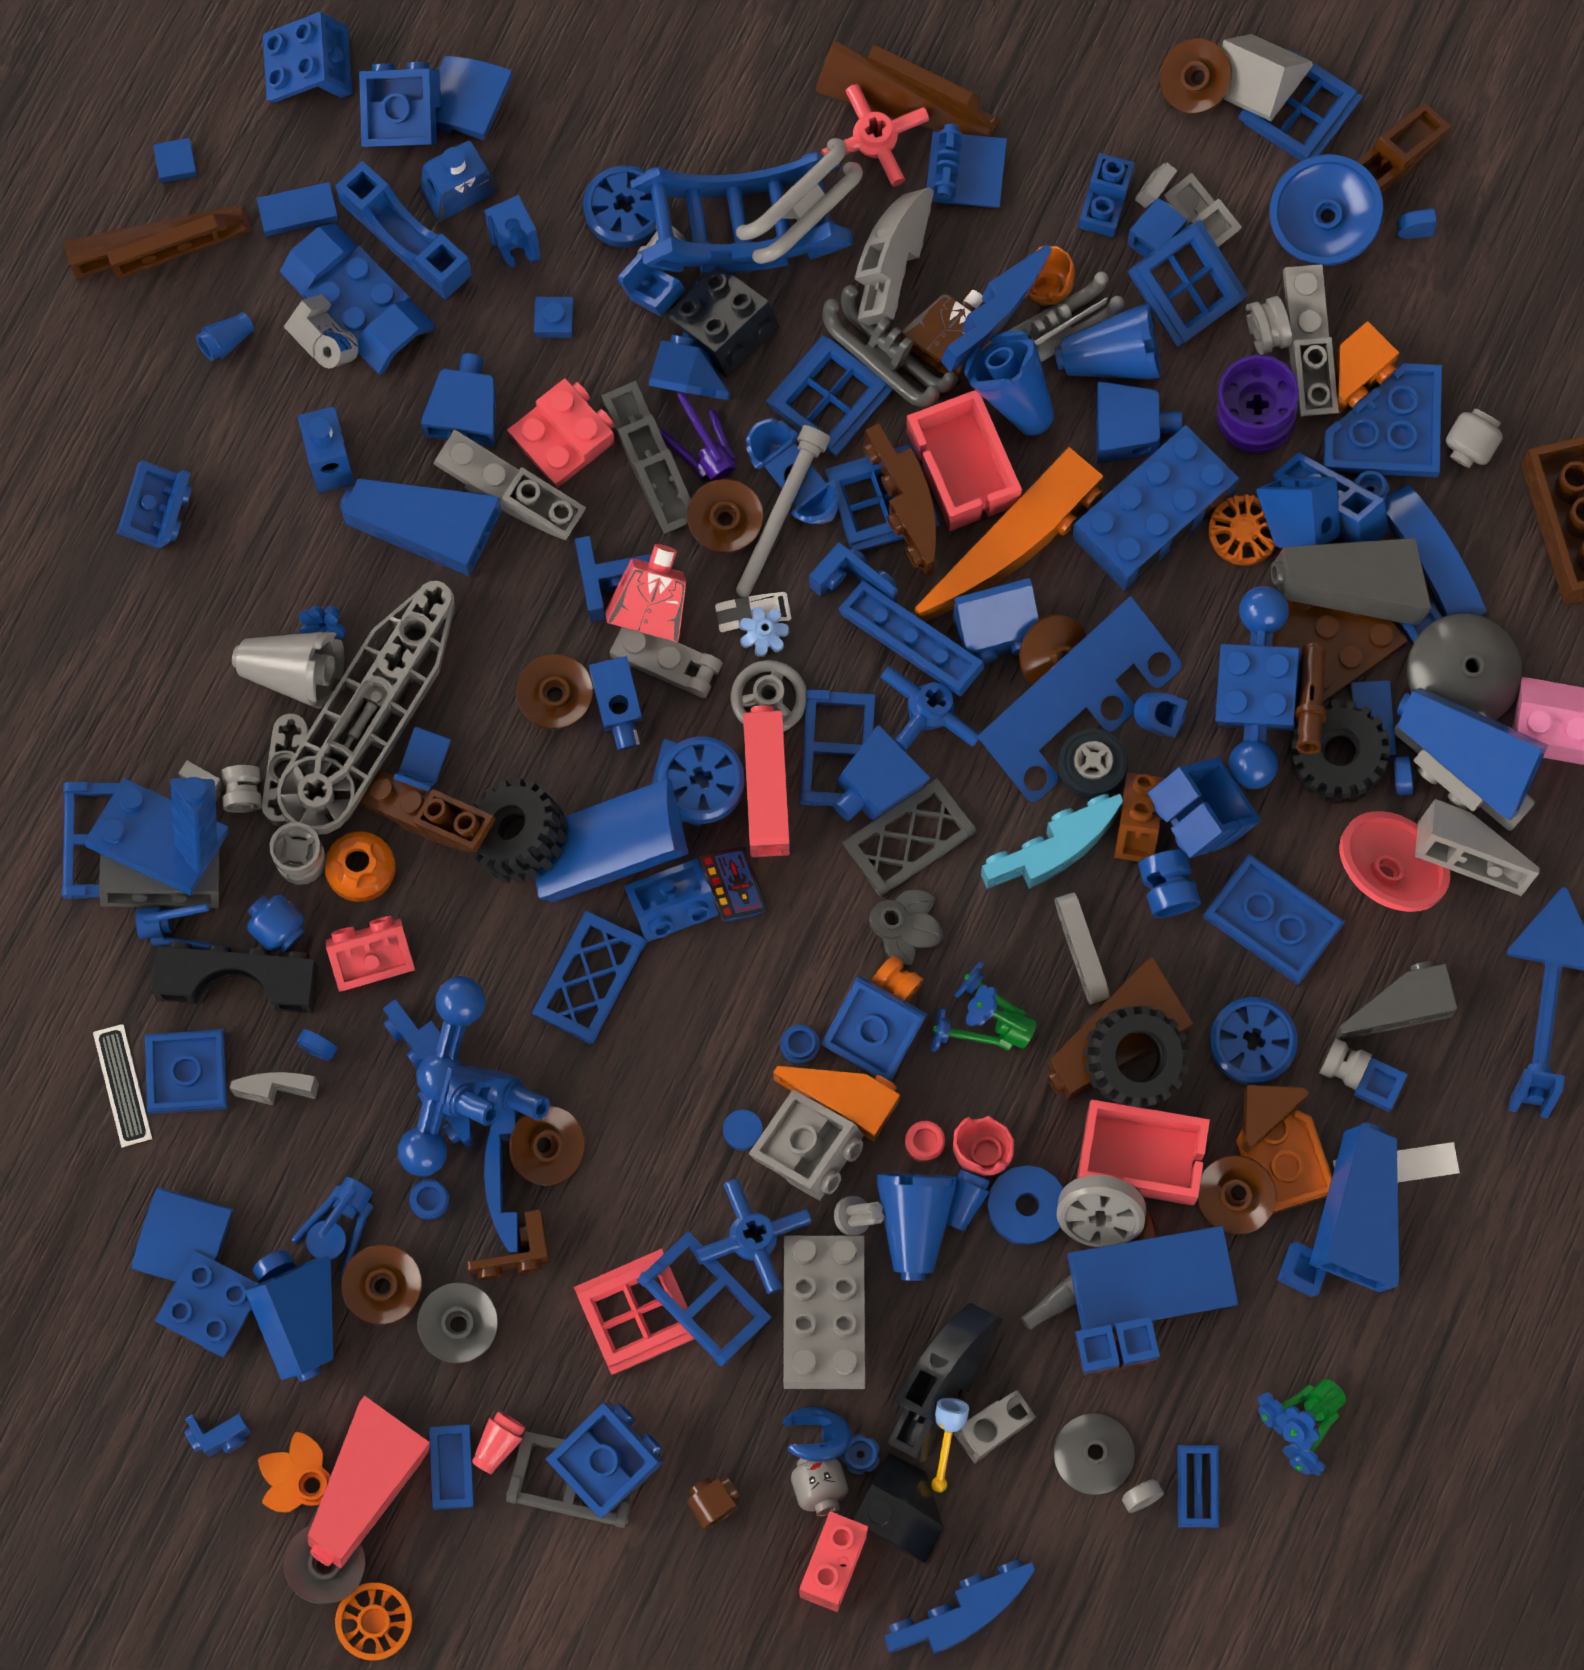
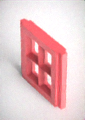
M662 1248L574 1287L612 1376L695 1340L679 1322L651 1334L642 1314L662 1306V1304L656 1299L639 1307L631 1290V1286L639 1283L637 1279L640 1277V1274L650 1268L664 1254ZM668 1266L659 1275V1279L664 1290L685 1311L688 1307L672 1270ZM623 1290L631 1311L604 1322L595 1302ZM635 1317L643 1338L615 1349L607 1329Z

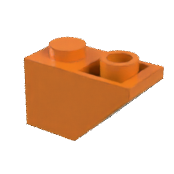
M1368 321L1340 345L1336 356L1335 378L1339 414L1349 406L1353 408L1369 394L1367 390L1376 382L1380 385L1383 384L1397 370L1394 366L1399 352Z

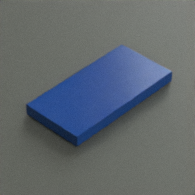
M1223 1226L1067 1254L1081 1330L1110 1324L1114 1328L1115 1323L1150 1316L1152 1321L1238 1305Z

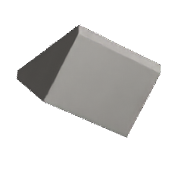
M1253 34L1224 39L1222 49L1227 54L1232 68L1231 85L1224 100L1272 121L1312 68V61Z

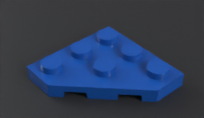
M1402 364L1393 372L1390 378L1378 388L1373 389L1353 407V410L1326 430L1324 435L1323 466L1340 473L1361 474L1366 471H1376L1382 475L1438 478L1440 473L1442 365Z

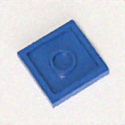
M859 975L855 979L821 1045L870 1074L882 1076L891 1082L928 1014Z
M224 1029L145 1034L148 1114L228 1109L226 1034Z

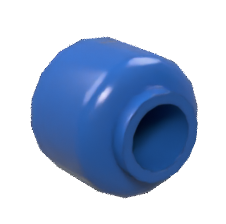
M263 895L248 910V913L252 916L247 924L248 932L270 952L281 950L283 953L287 952L306 932L302 928L305 923L304 915L283 895H276L270 900Z

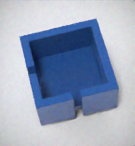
M1219 757L1181 766L1147 793L1154 803L1157 814L1166 822L1171 821L1174 827L1171 830L1175 835L1176 843L1187 853L1189 858L1229 847L1261 822Z

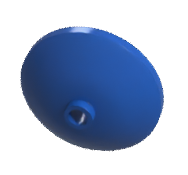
M1331 154L1307 158L1290 168L1277 183L1270 202V221L1278 242L1291 256L1311 265H1338L1360 255L1371 245L1377 236L1384 212L1382 194L1373 175L1360 163L1344 156ZM1330 212L1336 215L1335 219L1330 223L1322 221V217L1326 213Z

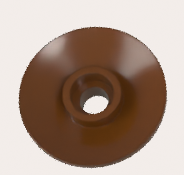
M1201 38L1185 40L1176 45L1165 57L1160 70V87L1166 100L1176 109L1190 114L1203 113L1217 106L1226 96L1232 80V68L1227 54L1214 42ZM1199 72H1204V82L1197 85L1195 83V76Z
M720 479L703 485L695 492L688 505L687 523L692 536L700 545L714 552L732 553L746 548L757 538L763 524V508L758 496L747 485L735 480ZM721 516H729L732 519V523L728 526H723L719 524L718 519Z
M1061 614L1049 615L1035 622L1026 632L1019 651L1020 668L1025 678L1034 685L1087 636L1083 627L1073 618ZM1063 650L1062 657L1058 660V654Z
M549 654L536 658L522 670L516 684V699L523 715L533 724L546 729H562L575 724L587 713L593 699V685L589 673L577 660L566 655ZM558 690L563 695L560 700L551 701L548 698L549 693Z
M550 1106L548 1113L541 1120H534L527 1115H523L516 1123L509 1143L511 1161L517 1172L527 1181L543 1186L555 1185L568 1179L579 1167L585 1148L584 1134L579 1122L568 1111L555 1106ZM544 1137L546 1147L543 1151H539L537 1149L538 1140Z
M1230 1155L1217 1159L1204 1170L1201 1175L1197 1200L1201 1212L1214 1227L1223 1226L1224 1232L1230 1234H1247L1259 1229L1269 1220L1276 1206L1277 1194L1271 1175L1260 1163L1245 1156ZM1236 1185L1244 1187L1246 1197H1237L1233 1192V1187Z
M374 1245L358 1252L345 1267L341 1281L343 1299L349 1310L362 1321L374 1325L392 1324L406 1317L416 1306L422 1289L421 1274L415 1261L405 1251L391 1245ZM381 1280L390 1282V1289L385 1294L376 1292V1285Z

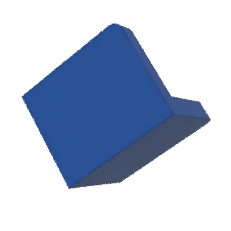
M1156 199L1131 227L1127 245L1145 258L1184 230L1187 225V219L1161 199Z

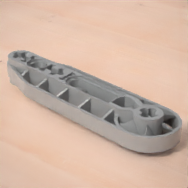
M429 581L423 584L418 591L371 630L282 773L277 786V799L286 822H300L309 825L316 831L317 835H321L341 828L353 814L440 672L455 610L454 595L451 589L443 582ZM438 599H441L442 605L436 603L430 611L428 602L435 603ZM389 626L394 628L381 652L371 648L375 639ZM413 629H420L426 633L418 641H412L406 637V634ZM442 631H443L442 638H441V643H440V642H438L437 640H438L439 636L441 635V633H442ZM430 651H436L438 655L435 666L429 676L425 678L417 672ZM365 655L374 660V663L360 684L351 680ZM402 658L403 669L396 667L393 671H390L389 665H398ZM411 682L421 685V689L408 710L398 705ZM345 687L355 693L340 716L331 712ZM368 701L355 725L350 729L348 733L349 738L344 745L339 744L364 702ZM379 707V711L352 752L349 750V747L354 740H358L371 715ZM391 714L401 717L400 723L388 742L378 737ZM325 719L334 723L335 726L322 747L319 748L311 744ZM371 746H375L381 749L382 752L368 775L358 770ZM306 751L314 755L302 758ZM331 757H336L346 763L342 766L338 761L331 759ZM329 767L336 769L335 773L327 778L325 776ZM352 778L363 782L356 794ZM320 790L323 791V798L316 796L313 801L310 800V792L317 794ZM337 791H350L351 797L350 799L335 800L334 793ZM329 813L334 819V821L330 823L325 816Z

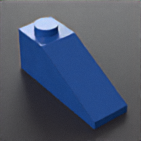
M1297 453L1273 474L1274 480L1281 477L1336 478L1340 519V535L1336 539L1340 542L1379 541L1389 532L1385 500L1307 456Z

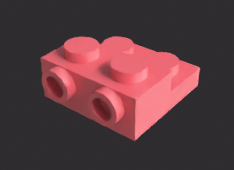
M565 378L537 399L536 407L507 429L510 438L556 489L615 443L612 431L615 425L611 418L602 409L595 412L587 403L591 399L586 390L578 382L571 385Z

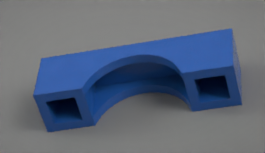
M361 161L336 185L340 204L444 300L448 299L472 276L469 258L442 233L435 234L417 221L398 200L389 184L365 162Z

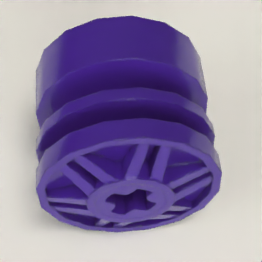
M1258 354L1243 357L1227 368L1220 379L1217 421L1220 433L1231 446L1242 452L1262 454L1274 451L1287 442L1295 429L1299 398L1296 376L1290 368L1274 357ZM1253 409H1260L1261 415H1254Z

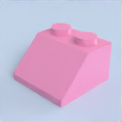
M1522 677L1512 729L1548 744L1549 746L1543 758L1584 765V688Z

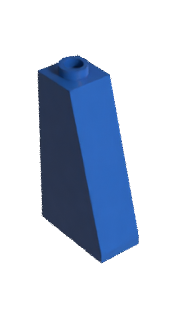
M358 479L353 489L348 488L340 503V509L342 510L346 525L470 577L502 512L499 498L492 495Z
M1421 687L1413 690L1411 695L1406 693L1397 709V714L1401 716L1397 727L1502 817L1509 820L1516 817L1549 745Z
M1362 1123L1357 1127L1344 1131L1309 1265L1376 1292L1395 1288L1399 1282L1397 1138L1384 1134V1129L1378 1125Z

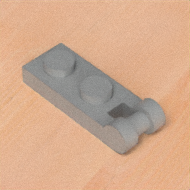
M624 627L621 628L609 652L611 658L627 656L629 666L701 698L707 697L711 689L709 683L713 675H718L723 665L721 660L710 654L698 652L675 641ZM690 665L699 668L696 677L686 675Z

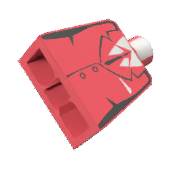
M655 544L649 562L631 559L606 608L607 623L678 642L686 579L683 572L672 569L677 553L675 549L666 545Z

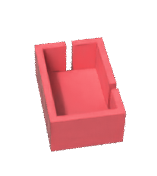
M976 390L907 415L906 433L919 462L922 461V470L949 532L981 520L982 511H986L987 516L990 517L1010 509L1020 499L1022 493L1021 486L984 401Z
M1091 1099L1087 1112L1077 1179L1090 1175L1111 1176L1131 1184L1144 1198L1194 1206L1199 1195L1203 1162L1201 1161L1205 1155L1210 1119Z

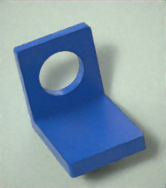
M416 726L412 732L400 769L395 773L393 779L431 792L437 783L451 739Z

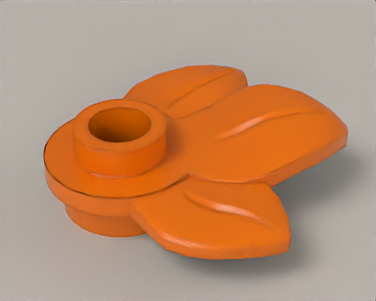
M295 1432L291 1439L289 1453L277 1452L259 1457L258 1463L261 1473L272 1486L262 1500L265 1506L276 1512L286 1513L295 1510L302 1504L307 1506L320 1505L331 1476L323 1468L322 1449L311 1437ZM310 1479H317L320 1482V1488L316 1493H308L306 1491V1483Z

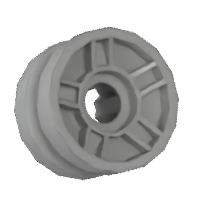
M1278 296L1267 298L1263 304L1259 302L1247 304L1246 310H1251V314L1246 315L1249 331L1256 339L1254 345L1260 355L1272 352L1273 347L1278 346L1280 349H1284L1292 345L1290 322L1285 307Z

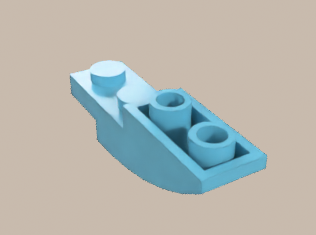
M1103 794L1091 799L1087 803L1088 807L1076 812L1072 808L1062 810L1051 817L1052 821L1048 822L1046 834L1049 839L1044 840L1043 837H1037L1024 843L1020 851L1008 855L1007 851H1003L987 858V864L983 865L981 870V877L986 889L1023 875L1030 889L1070 867L1083 857L1111 827L1121 811L1123 803L1121 795L1109 797V794Z

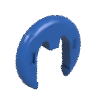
M821 1407L801 1408L791 1412L782 1421V1424L788 1427L791 1425L822 1426L821 1435L824 1443L792 1444L788 1447V1451L799 1458L809 1461L832 1460L842 1455L851 1444L852 1432L849 1424L842 1416L829 1409Z

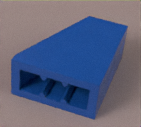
M328 1255L302 1263L245 1290L281 1380L297 1376L299 1382L308 1380L322 1373L319 1366L333 1360L331 1262Z

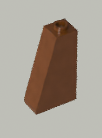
M1153 957L1146 960L1050 1059L1048 1065L1050 1072L1046 1076L1057 1095L1063 1092L1069 1101L1093 1087L1089 1082L1092 1079L1090 1073H1085L1083 1064H1087V1056H1083V1048L1088 1046L1089 1040L1086 1038L1089 1031H1093L1096 1028L1095 1023L1100 1018L1108 1016L1109 1012L1132 1006H1147L1153 1010L1159 1009L1166 1013L1165 1016L1168 1019H1174L1179 1024L1176 1027L1179 1032H1184L1185 1035L1190 1033L1193 1022ZM1127 1034L1121 1039L1116 1049L1117 1066L1122 1071L1156 1052L1152 1041L1144 1034Z

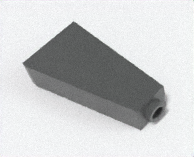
M1415 538L1283 547L1271 565L1272 582L1278 586V590L1289 601L1410 625L1420 624L1431 609Z

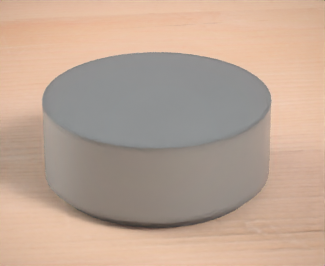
M1151 1479L1126 1492L1123 1495L1122 1502L1128 1513H1133L1160 1499L1164 1492L1158 1481Z

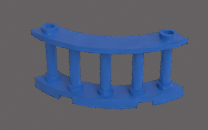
M819 152L805 154L800 160L778 167L730 175H692L669 171L663 167H654L646 170L643 176L630 181L632 189L652 195L659 239L655 245L642 250L644 265L653 268L682 272L684 270L683 266L700 267L701 274H709L716 267H722L729 273L750 272L789 265L788 258L807 253L811 260L836 252L854 243L852 231L832 222L829 212L789 251L769 263H756L752 258V254L756 249L770 246L791 228L789 219L781 218L775 224L777 237L771 240L753 242L751 240H741L736 235V229L739 226L747 225L742 195L769 191L773 206L785 194L784 188L795 185L824 157ZM840 163L829 173L840 169ZM822 179L818 185L826 194L824 179ZM667 196L686 198L693 242L678 240V238L674 237ZM727 197L735 243L712 244L708 242L701 198Z

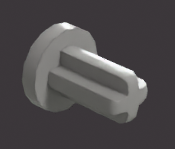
M859 1196L842 1198L834 1210L836 1226L842 1233L849 1236L864 1233L869 1225L881 1223L885 1216L882 1213L883 1206L881 1203H866Z

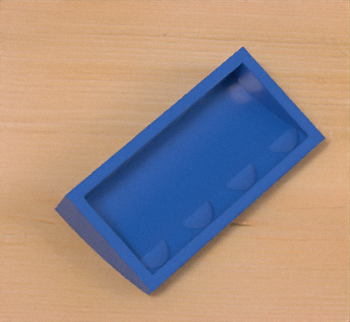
M671 779L659 781L565 816L564 818L568 822V829H564L563 832L568 836L566 844L559 843L558 847L563 853L559 859L552 856L549 861L553 866L548 871L544 867L538 870L540 877L535 879L539 899L556 902L689 854Z

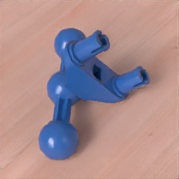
M456 976L440 985L435 996L436 1009L440 1018L444 1020L435 1053L422 1059L416 1071L417 1085L421 1093L425 1095L417 1127L403 1134L397 1146L399 1162L411 1175L426 1177L442 1168L447 1158L446 1142L439 1133L443 1114L453 1118L468 1117L484 1126H491L497 1121L500 1113L516 1110L534 1120H541L546 1116L550 1107L548 1098L524 1088L520 1078L498 1070L476 1067L474 1065L463 1066L462 1061L458 1059L466 1026L478 1020L485 1008V995L481 986L475 980L468 977Z

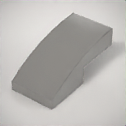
M1190 173L1160 198L1187 219L1186 227L1197 220H1201L1217 247L1242 228L1220 199L1214 201L1193 173Z
M270 1072L233 1080L230 1090L235 1097L273 1105L277 1090L315 1099L319 1083L315 1076Z

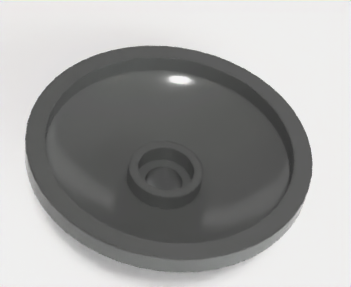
M1453 614L1438 619L1419 634L1408 656L1407 679L1411 693L1413 690L1421 687L1495 721L1509 710L1518 696L1522 679V663L1515 643L1499 625L1487 618L1474 614ZM1467 660H1471L1476 664V673H1471L1466 669Z

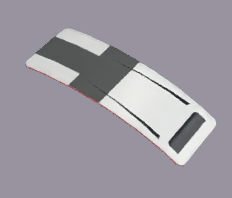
M768 593L717 603L715 608L720 632L739 629V622L742 618L753 619L751 610L756 607H761L765 614H768L771 609H777L781 613V618L778 622L790 621L791 614L787 593Z

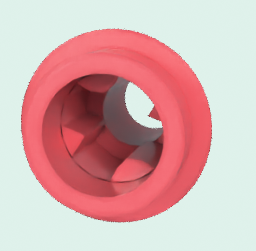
M498 1411L494 1418L489 1417L472 1463L483 1471L493 1474L494 1470L524 1439L521 1435L526 1427L511 1416Z

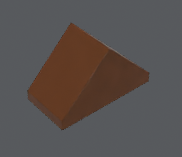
M1247 1085L1243 1092V1150L1247 1154L1252 1151L1305 1102L1309 1092L1302 1087Z

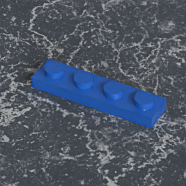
M863 580L839 607L841 616L960 697L984 669L983 661Z

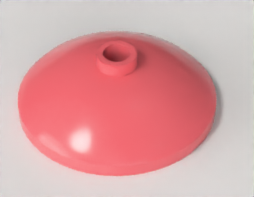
M1367 812L1354 818L1346 827L1340 839L1341 861L1352 882L1367 897L1391 909L1416 912L1426 910L1437 904L1449 887L1450 870L1415 857L1418 824L1406 817L1391 812Z

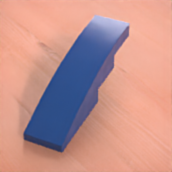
M1048 244L988 283L982 297L985 303L967 315L962 327L965 335L948 345L941 362L950 373L967 361L971 353L978 346L982 349L990 341V338L1007 324L1027 298L1052 251Z

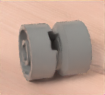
M300 822L287 823L279 827L273 834L270 841V854L280 875L288 882L297 885L308 884L315 881L323 873L326 853L316 831L309 825Z

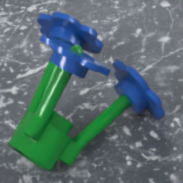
M981 960L969 974L964 976L965 980L954 996L958 998L965 990L971 994L977 989L975 998L968 1004L969 1013L966 1017V1023L969 1026L976 1024L981 1026L985 1021L994 1017L998 1019L995 1032L1000 1034V1036L996 1037L950 1028L951 1021L944 1019L945 1009L941 1008L937 1011L935 1024L932 1028L931 1051L936 1052L939 1049L940 1042L946 1043L948 1037L996 1045L1007 1051L1011 1049L1012 1045L1023 1049L1028 1045L1034 1034L1036 1021L1025 1016V1011L1013 1006L998 995L996 988L989 987L981 982L984 974L980 972L984 965V962ZM997 1005L1000 1006V1007H1001L1002 1009H1004L1005 1011H1004V1012H1001L1000 1010H998V1009H997Z

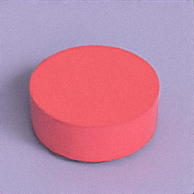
M920 1121L909 1128L905 1138V1147L908 1154L914 1160L923 1163L932 1162L944 1150L945 1136L937 1124L930 1121Z

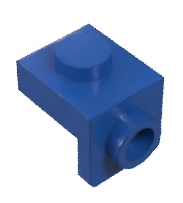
M642 252L638 253L618 276L619 283L632 302L660 317L685 291L680 280L657 268L644 265Z
M193 1414L185 1418L190 1428L185 1430L184 1433L194 1451L198 1452L202 1449L209 1457L221 1450L227 1454L238 1449L246 1443L244 1437L252 1433L247 1422L240 1414L205 1433L200 1422Z

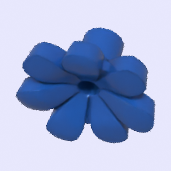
M313 606L310 610L305 609L298 616L299 620L304 623L299 629L300 634L328 631L335 632L337 635L334 638L342 640L346 629L337 622L340 614L333 606H328L325 610L320 606Z

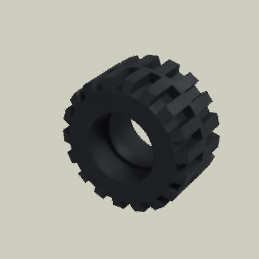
M1147 1006L1117 1009L1109 1012L1108 1016L1100 1018L1095 1023L1096 1028L1093 1031H1089L1086 1038L1089 1040L1087 1047L1083 1048V1056H1087V1064L1083 1065L1085 1073H1090L1092 1078L1089 1082L1093 1088H1098L1101 1091V1096L1115 1101L1116 1104L1133 1107L1151 1106L1159 1101L1168 1099L1172 1096L1171 1092L1180 1088L1183 1084L1180 1081L1182 1075H1187L1189 1066L1185 1065L1186 1058L1190 1057V1049H1185L1184 1041H1187L1184 1032L1178 1031L1176 1027L1179 1024L1174 1019H1168L1165 1016V1012L1159 1009L1153 1010ZM1130 1033L1144 1034L1152 1041L1156 1049L1157 1060L1155 1068L1143 1080L1128 1079L1121 1073L1116 1063L1117 1046L1121 1039Z

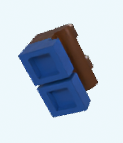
M1151 1316L1115 1323V1330H1112L1110 1324L1075 1331V1343L1083 1377L1155 1363L1160 1355Z

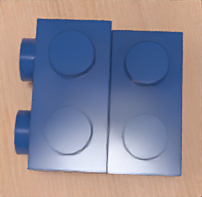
M409 62L405 70H395V64L384 63L372 64V71H359L362 147L437 145L436 108H441L440 70L430 69L429 62Z
M603 1402L546 1458L548 1463L599 1519H604L632 1490H637L665 1462L659 1456L663 1451L662 1446L649 1433L646 1432L641 1436L631 1425L636 1420L635 1417L621 1403L614 1406L611 1402Z

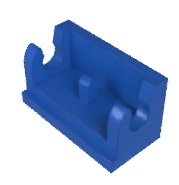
M519 195L484 210L490 241L493 246L497 245L507 265L515 267V260L511 256V251L517 247L525 251V256L531 263L541 259L536 228Z

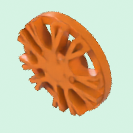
M1235 495L1232 498H1227L1226 501L1215 509L1209 522L1208 535L1213 549L1221 558L1232 564L1241 566L1258 564L1267 559L1277 547L1273 539L1264 537L1260 533L1264 529H1269L1267 522L1261 525L1259 523L1260 520L1265 518L1263 510L1258 515H1252L1250 512L1252 505L1262 509L1259 499L1255 498L1254 495ZM1239 504H1245L1246 514H1240ZM1231 507L1235 512V517H1227L1222 512ZM1219 521L1230 524V527L1215 525V523ZM1229 534L1230 540L1220 545L1216 535ZM1257 539L1267 548L1265 551L1256 543ZM1234 543L1238 545V548L1234 555H1231L1228 551ZM1252 547L1255 557L1242 558V548Z
M383 1583L362 1584L340 1602L335 1617L336 1633L344 1648L354 1656L369 1661L386 1659L397 1653L410 1636L412 1629L410 1606L404 1596L389 1585ZM377 1590H383L381 1606L374 1605ZM364 1591H368L370 1603L366 1607L360 1606L355 1599L356 1595ZM393 1595L401 1605L394 1611H387L385 1609L386 1602ZM348 1604L361 1610L358 1617L345 1611ZM405 1614V1621L391 1623L390 1616ZM342 1620H355L357 1628L344 1634ZM396 1626L404 1629L398 1642L389 1636L388 1632L391 1627ZM361 1632L365 1636L353 1647L349 1642ZM384 1635L391 1647L387 1651L383 1650L378 1639ZM368 1639H373L376 1643L375 1654L362 1652L364 1644Z

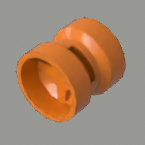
M892 955L876 972L871 982L908 1003L921 988L924 979L916 972L903 971V962L895 955Z

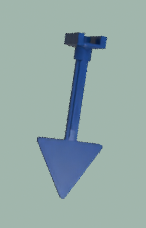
M1562 887L1507 951V955L1510 957L1541 962L1545 965L1532 1064L1528 1065V1069H1524L1510 1096L1508 1111L1517 1112L1522 1102L1541 1106L1540 1117L1547 1119L1563 1092L1565 1076L1552 1074V1068L1549 1066L1562 967L1584 971V925L1569 891L1565 887Z

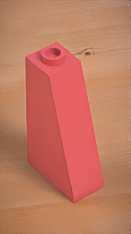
M773 706L751 707V712L743 713L751 857L790 855L782 711H774Z
M366 1396L359 1402L308 1534V1545L312 1548L310 1554L328 1567L331 1563L340 1569L344 1566L429 1454V1441Z

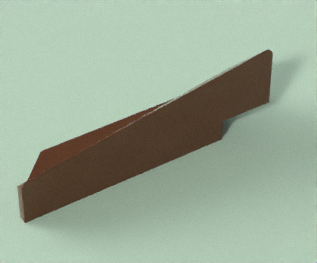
M237 205L67 240L63 245L76 279L112 267L118 280L253 230L244 206Z

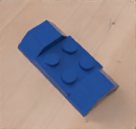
M336 223L319 226L289 252L279 271L304 299L322 294L330 302L331 307L327 313L342 330L349 331L355 336L359 346L358 354L379 376L386 371L394 355L417 335L431 333L436 328L435 324L410 300V297L360 246L358 247Z

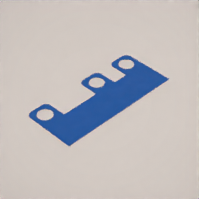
M1131 596L977 736L1030 802L1039 801L1058 781L1057 773L1039 750L1084 708L1087 707L1103 729L1108 732L1115 731L1133 714L1134 704L1115 681L1133 663L1154 688L1164 686L1181 669V661ZM1157 652L1165 653L1171 661L1169 672L1162 677L1152 675L1148 669L1149 658ZM1108 696H1117L1123 702V713L1116 720H1107L1101 713V703ZM1032 766L1042 767L1047 774L1046 785L1038 791L1028 789L1024 783L1025 772Z

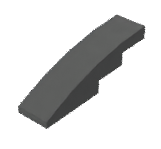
M634 381L601 395L600 397L608 416L615 425V432L663 534L688 524L687 509L691 500L672 454L665 445L655 419L648 410L637 382Z

